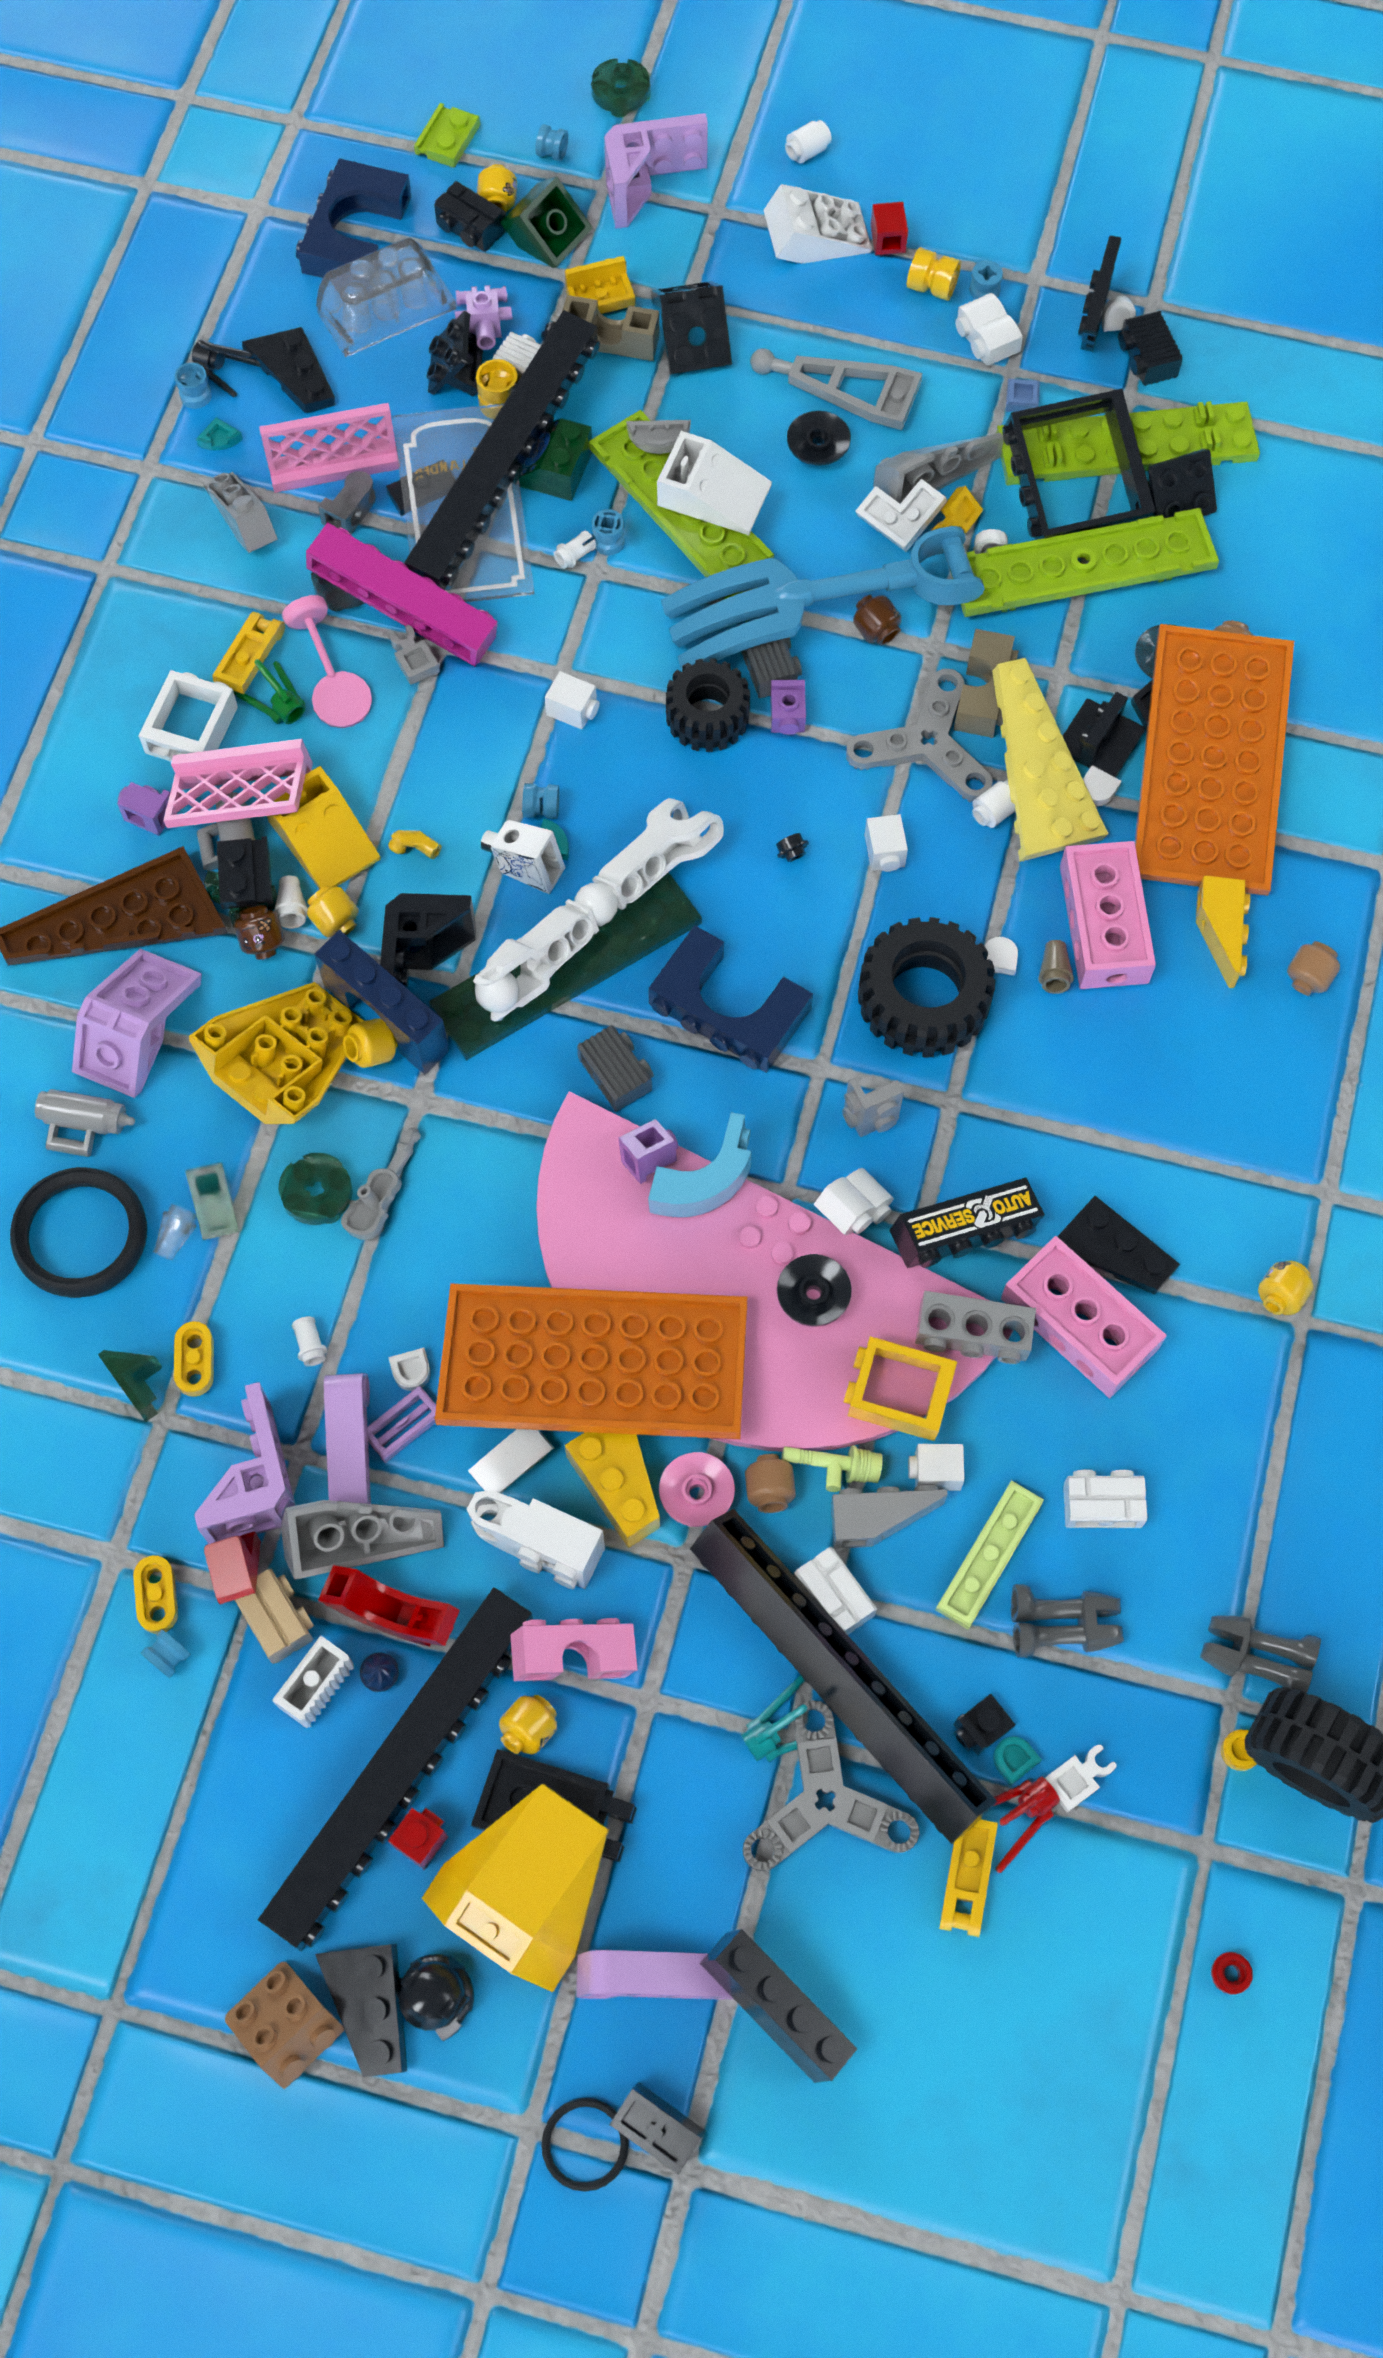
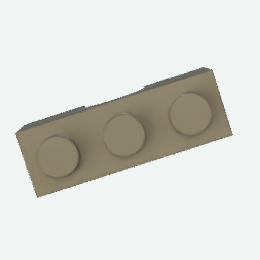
M571 295L566 296L563 310L597 326V340L600 341L598 352L650 361L654 360L660 337L659 310L628 305L625 319L611 320L603 316L598 310V300Z
M975 629L966 675L979 677L987 684L983 686L963 684L954 725L955 731L993 738L995 726L1003 724L1001 709L997 707L992 671L1000 663L1017 660L1018 651L1012 650L1015 636Z

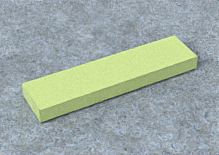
M1011 1480L935 1609L937 1612L969 1630L1043 1504L1044 1499Z

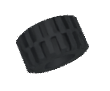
M710 658V662H703V659H697L694 665L688 662L682 665V672L676 670L673 673L672 680H669L667 684L666 722L667 726L670 727L673 737H679V743L686 746L689 743L692 745V750L699 751L701 747L706 748V752H713L714 747L723 750L727 748L728 742L735 744L738 741V736H743L745 733L746 724L749 722L750 690L748 689L746 678H741V672L737 668L731 670L730 663L724 661L722 664H718L717 659ZM710 699L718 701L723 707L714 711H702L693 707L692 704L700 700Z

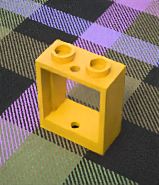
M870 1336L867 1347L859 1346L853 1368L860 1369L857 1382L849 1381L843 1403L850 1404L847 1416L935 1441L940 1429L957 1361ZM874 1355L937 1373L925 1418L862 1400Z

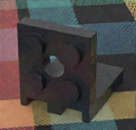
M713 281L650 290L652 303L660 307L670 374L732 365L722 285ZM694 327H701L705 333V338L699 345H691L688 340V333Z

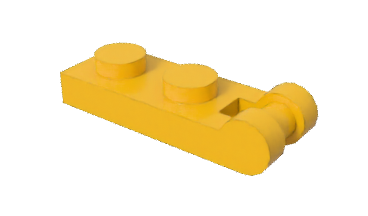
M255 611L251 612L212 675L213 682H222L232 688L233 691L244 694L259 671L254 661L256 659H259L262 663L265 661L276 641L282 638L285 631V622L277 619L270 621L264 619L263 614Z
M980 1819L972 1829L953 1843L939 1929L951 1931L952 1928L966 1930L967 1935L980 1936L998 1823ZM961 1900L972 1903L971 1913L956 1912V1901Z

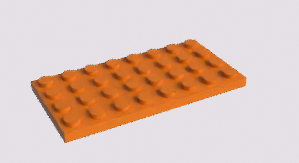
M1160 624L1157 635L1135 835V848L1141 879L1199 887L1203 876L1245 880V893L1268 896L1270 893L1294 641Z
M450 1283L435 1423L441 1426L741 1439L748 1296Z

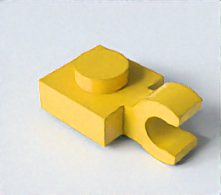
M966 486L955 489L947 500L948 502L941 509L946 518L935 525L932 530L958 526L964 530V533H967L982 513V507Z

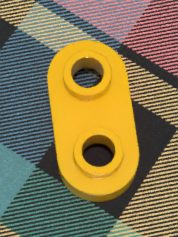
M192 1321L183 1324L175 1334L174 1381L183 1394L196 1397L206 1393L213 1384L214 1338L205 1324ZM192 1340H202L199 1347H189ZM200 1374L201 1379L195 1384L189 1383L192 1375Z
M156 1555L147 1556L138 1562L133 1573L136 1615L138 1622L146 1631L158 1634L161 1629L165 1632L169 1631L175 1625L178 1618L175 1574L172 1566L163 1557ZM155 1572H160L162 1574L161 1580L154 1584L150 1583V1576ZM156 1610H165V1616L162 1620H153V1614Z

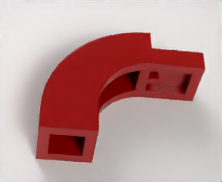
M333 1565L318 1599L319 1602L360 1623L392 1636L428 1647L431 1644L446 1645L460 1611L451 1604L418 1598L393 1589L358 1569Z

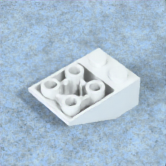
M781 184L763 210L775 255L778 259L804 264L866 254L872 251L859 202Z
M681 431L657 480V506L749 535L772 486V481L712 440Z

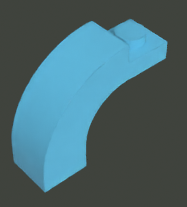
M731 1112L721 1151L715 1160L706 1167L695 1171H678L659 1166L656 1167L648 1198L650 1213L668 1217L702 1215L720 1207L737 1193L745 1182L751 1168V1151L747 1150L751 1129L745 1128V1115Z

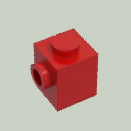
M886 202L872 204L870 227L875 255L906 253L908 226L904 203Z
M412 1807L388 1842L393 1848L425 1870L448 1836L441 1829V1826L444 1824L442 1819L427 1808L422 1813H419Z

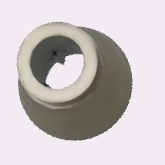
M1051 940L1045 945L1038 980L1046 992L1052 994L1063 993L1070 988L1074 977L1066 944L1061 940Z

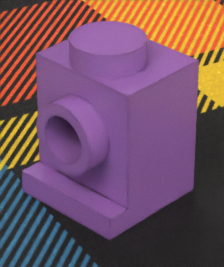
M771 680V733L792 735L797 732H805V680Z
M130 782L128 787L125 786L121 790L117 805L124 821L159 836L166 826L163 820L170 792L163 790L160 794L151 786L144 785L142 787Z
M656 1119L618 1137L621 1162L640 1184L646 1182V1176L655 1172L657 1166L665 1167L677 1161L676 1149L679 1147L678 1141L673 1132L669 1129L665 1130Z

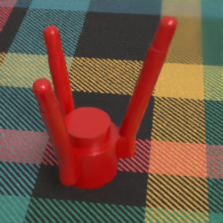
M1039 1777L1033 1783L1027 1779L1019 1786L994 1796L997 1800L994 1806L1020 1796L1018 1798L1020 1805L999 1820L1002 1826L1007 1825L1023 1813H1026L1030 1818L1037 1816L996 1866L995 1870L997 1873L1003 1872L1038 1829L1054 1816L1051 1809L1060 1803V1799L1053 1786L1044 1777Z

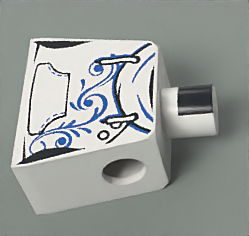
M508 820L503 824L499 833L487 830L481 839V849L493 853L499 870L504 875L544 893H551L565 869L554 833L551 830Z

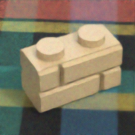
M268 1569L257 1576L256 1593L235 1599V1602L272 1664H276L291 1655L292 1652L312 1642L313 1638L308 1630L314 1627V1624L303 1606L297 1610L293 1606L289 1598L295 1592L285 1575L283 1574L277 1578L273 1570Z

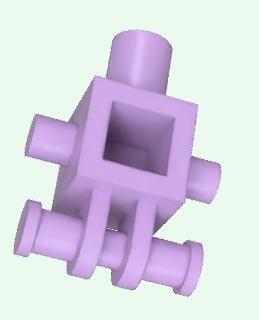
M490 285L484 286L485 291H477V286L471 287V291L459 292V290H455L457 307L467 304V310L464 311L471 314L469 332L476 335L478 347L483 350L492 349L496 344L495 338L501 337L500 321L512 320L511 306L498 307V301L508 302L506 286L490 289ZM455 311V319H456L463 311Z

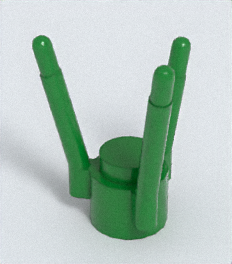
M256 659L254 664L276 691L270 701L272 709L246 693L241 694L233 691L234 694L268 715L276 724H279L282 720L286 724L296 722L305 712V702L297 694L278 661H275L273 666L286 689H283L263 663Z

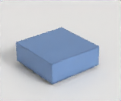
M1008 379L1005 411L1016 412L1038 407L1040 381Z

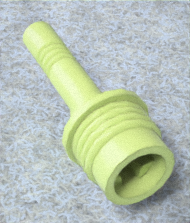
M854 1445L850 1447L848 1456L800 1450L799 1448L784 1446L782 1451V1460L787 1462L827 1468L826 1490L829 1492L841 1490L842 1470L845 1471L847 1483L852 1481L878 1483L880 1479L882 1454L866 1449H858Z

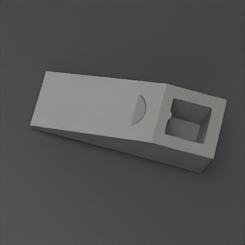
M233 472L219 474L211 482L204 485L234 536L248 553L278 540L265 505Z
M920 1485L915 1487L914 1491H899L898 1487L892 1486L878 1488L877 1493H862V1490L857 1488L840 1490L839 1494L832 1496L831 1501L834 1549L872 1547L944 1505L947 1498V1489L937 1490L935 1485Z

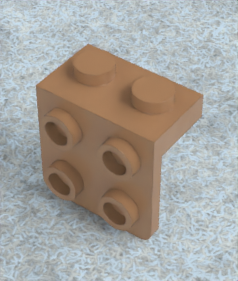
M286 1962L277 1964L225 2016V2023L259 2067L284 2090L325 2049L329 2048L344 2031V2027L339 2020L314 1996Z

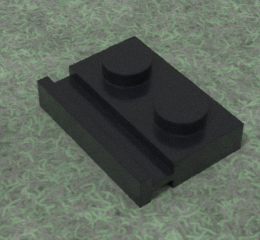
M267 836L262 837L261 840L245 838L217 841L219 891L222 909L257 906V903L265 902L268 905L273 904L270 851Z

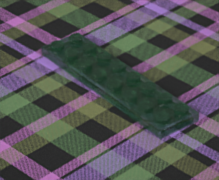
M668 872L636 901L627 903L625 909L617 908V912L610 922L603 926H598L599 931L593 934L590 941L549 978L550 984L546 991L525 1006L516 1007L502 1020L492 1021L491 1012L485 1010L477 1002L475 995L476 983L473 982L477 974L429 1001L431 1010L443 1019L446 1032L465 1060H468L685 934L694 925L702 924V917ZM521 965L510 972L515 978L521 974Z

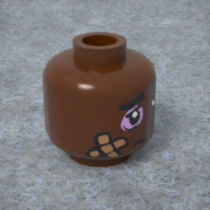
M870 594L856 604L858 610L853 616V623L868 643H878L882 646L892 641L900 633L901 628L899 626L902 623V616L887 596L879 595L873 597Z
M266 905L253 906L242 910L239 913L240 917L234 923L241 951L245 954L255 955L256 959H266L276 954L275 949L284 942V934L278 914L273 910H267Z

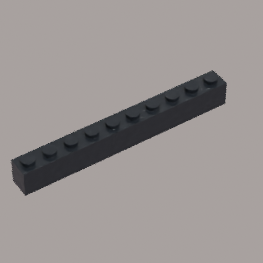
M565 310L562 311L405 560V565L410 571L421 577L430 578L443 590L446 589L447 585L452 586L454 584L462 561H467L474 551L475 540L479 534L483 535L487 531L491 522L490 516L495 508L500 509L504 504L510 484H515L519 480L523 469L522 465L527 458L531 459L537 450L538 439L542 433L546 434L550 430L554 420L553 415L558 408L562 409L565 406L569 397V390L573 383L578 384L580 382L588 359L592 360L596 356L600 347V341L597 340L596 325Z
M735 1509L711 1520L690 1547V1550L700 1560L701 1564L708 1569L724 1587L726 1592L748 1614L752 1622L763 1631L776 1646L777 1650L787 1658L802 1675L803 1679L826 1702L830 1710L842 1720L856 1739L866 1747L881 1764L882 1768L905 1791L910 1800L921 1809L935 1825L936 1829L951 1844L972 1829L997 1803V1800Z
M495 1587L492 1588L258 1918L259 1922L301 1952L306 1945L310 1948L315 1945L325 1930V1926L322 1925L324 1919L330 1911L336 1913L346 1901L349 1892L345 1889L355 1876L360 1879L368 1870L373 1861V1858L370 1856L378 1842L385 1844L391 1837L397 1826L393 1821L402 1808L406 1811L409 1810L420 1794V1790L417 1789L425 1775L431 1777L437 1771L444 1759L440 1755L448 1742L452 1744L457 1742L467 1726L463 1721L472 1709L478 1711L486 1701L490 1693L486 1688L494 1677L500 1679L512 1662V1659L509 1657L512 1652L510 1635L523 1626V1622L533 1620L532 1612Z

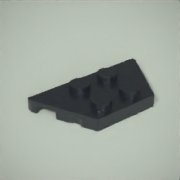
M1109 235L1100 271L1095 269L1093 271L1089 289L1094 290V292L1089 291V294L1086 296L1082 313L1088 315L1082 316L1078 335H1082L1081 349L1092 352L1094 350L1122 240L1121 237Z

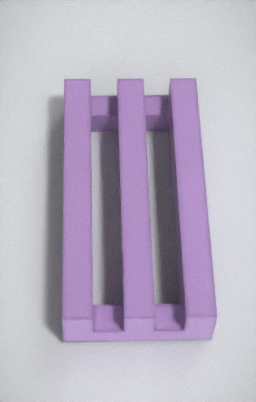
M419 1385L367 1427L368 1442L385 1463L435 1424L436 1404ZM419 1399L424 1402L380 1438H375V1434ZM428 1410L431 1411V1413H429L426 1417H424L421 1421H419L416 1425H414L411 1429H409L406 1433H404L386 1449L383 1447L393 1438H395L398 1434H400L403 1430H405L408 1426H410L413 1422H415L418 1418H420L423 1414H425Z

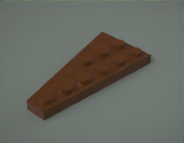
M184 846L1 927L0 951L9 966L228 933Z

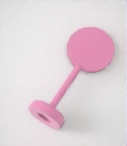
M319 595L301 597L285 607L282 617L286 625L291 629L301 630L308 628L327 673V676L322 678L314 688L312 695L314 712L321 721L329 726L337 728L355 726L363 721L370 712L372 704L370 688L364 679L354 673L334 671L315 626L326 617L328 605L325 599Z

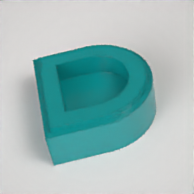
M1014 1736L1003 1739L993 1753V1762L996 1769L1010 1786L1042 1761L1027 1741Z

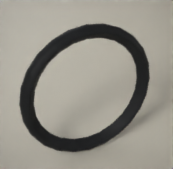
M592 2098L574 2099L558 2108L547 2121L541 2143L545 2165L553 2178L565 2187L583 2192L597 2190L613 2181L623 2169L629 2150V2139L619 2132L621 2146L616 2164L605 2176L591 2182L574 2181L566 2177L556 2167L551 2156L550 2140L556 2123L563 2115L576 2108L591 2107L603 2111L612 2120L615 2117L617 2111L610 2105Z

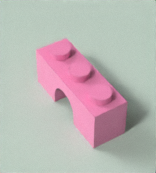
M618 1618L600 1619L596 1621V1624L584 1625L582 1619L560 1621V1625H546V1620L541 1619L528 1620L523 1622V1626L510 1635L514 1681H546L554 1679L563 1673L562 1657L565 1649L575 1650L583 1656L587 1665L588 1679L626 1678L638 1670L633 1624H620Z

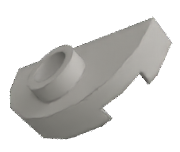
M691 420L627 421L629 439L636 447L645 452L655 454L671 452L680 432L690 433Z

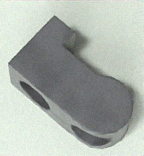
M363 471L352 472L346 477L345 486L333 501L325 497L318 506L322 524L326 525L328 522L337 528H344L352 534L375 502V492L371 476Z

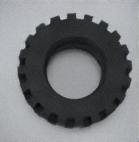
M920 917L909 919L908 925L903 926L901 922L890 926L889 934L881 932L875 938L874 946L868 947L865 953L858 989V1003L862 1005L860 1013L864 1022H871L869 1030L875 1037L884 1036V1044L891 1049H894L896 1045L903 1048L902 1054L913 1056V1051L922 1052V1057H934V1052L941 1051L942 1055L953 1053L956 1044L963 1048L971 1042L972 1035L979 1034L985 1019L988 1017L996 982L993 978L995 972L993 961L987 960L989 952L982 943L975 944L976 936L969 930H966L964 933L961 932L959 924L949 921L948 925L939 923L940 918L929 917L928 922H921ZM918 967L932 968L947 975L956 985L959 995L953 1001L943 1006L921 1007L904 999L896 990L893 981L898 975L909 969Z
M1278 1687L1269 1692L1244 1740L1245 1750L1253 1758V1761L1265 1768L1269 1774L1280 1779L1284 1784L1330 1809L1339 1811L1341 1814L1355 1817L1357 1820L1364 1822L1367 1820L1370 1823L1383 1819V1734L1381 1731L1365 1723L1358 1716L1344 1711L1341 1707L1328 1703L1315 1695L1306 1694L1301 1690Z

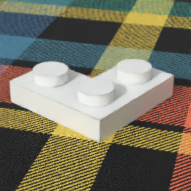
M920 479L901 504L875 486L855 512L859 518L907 552L948 501L943 494Z

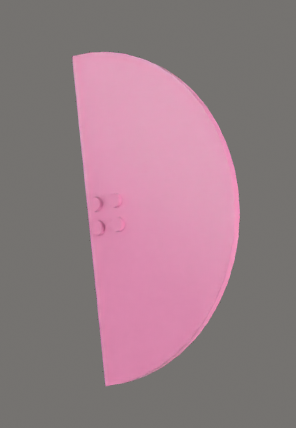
M570 1091L568 1092L550 1130L544 1147L538 1177L536 1208L538 1235L551 1288L748 1296L741 1439H710L734 1446L764 1451L782 1452L784 1446L799 1448L800 1450L823 1451L871 1442L898 1432L897 1430L848 1417L850 1404L843 1403L849 1381L857 1382L860 1369L853 1368L859 1346L866 1348L870 1336L957 1361L946 1404L969 1387L996 1358L988 1355H983L981 1358H969L961 1355V1351L946 1349L944 1352H932L924 1349L923 1345L915 1344L920 1302L924 1291L981 1300L988 1299L926 1268H922L920 1265L907 1268L902 1256L853 1232L844 1235L831 1221L747 1179L731 1199L720 1207L702 1215L668 1217L650 1213L648 1198L655 1172L647 1175L646 1182L640 1184L621 1162L618 1138L640 1126ZM679 1146L676 1149L677 1161L664 1168L678 1171H695L706 1167L711 1161ZM809 1254L827 1256L838 1262L848 1274L852 1289L850 1303L843 1315L830 1324L818 1327L805 1326L792 1320L781 1308L777 1297L778 1279L783 1269L794 1259ZM811 1289L806 1293L812 1300L820 1297V1293L815 1289ZM934 1317L928 1320L931 1327L936 1330L947 1328L946 1323L940 1318ZM970 1323L966 1325V1329L971 1335L981 1336L984 1334L983 1329L978 1324ZM1004 1330V1337L1009 1340L1014 1330ZM874 1355L862 1400L925 1418L937 1373Z

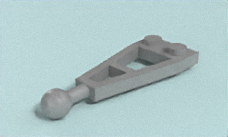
M765 348L756 350L750 359L752 369L758 374L764 375L771 371L788 375V383L873 423L902 430L922 383V373L893 365L796 356L794 363L775 358L774 354ZM803 372L831 375V378L827 385L803 374ZM844 376L886 381L876 406L840 391L839 388Z

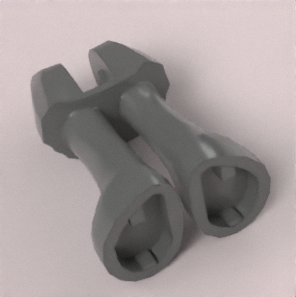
M1014 1584L1011 1594L1012 1622L1046 1619L1078 1620V1625L1035 1626L1030 1623H1016L1013 1627V1645L1016 1656L1030 1657L1033 1656L1037 1648L1049 1645L1082 1644L1085 1652H1093L1121 1644L1124 1641L1121 1626L1097 1625V1617H1109L1121 1613L1120 1599L1097 1592L1083 1591L1079 1599L1043 1600L1034 1598L1029 1586Z
M1238 1616L1211 1617L1208 1631L1215 1636L1234 1643L1232 1649L1214 1643H1205L1200 1654L1201 1659L1231 1677L1239 1671L1267 1679L1291 1690H1301L1307 1694L1313 1675L1312 1669L1318 1657L1321 1638L1306 1635L1299 1640L1289 1639L1251 1628L1252 1621L1250 1618ZM1248 1647L1289 1659L1299 1667L1284 1665L1247 1653Z

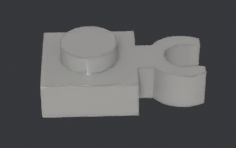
M407 625L405 626L407 638L398 639L395 633L391 632L390 640L392 647L397 651L394 653L396 662L409 684L412 685L440 672V668L425 640L416 643L414 629Z

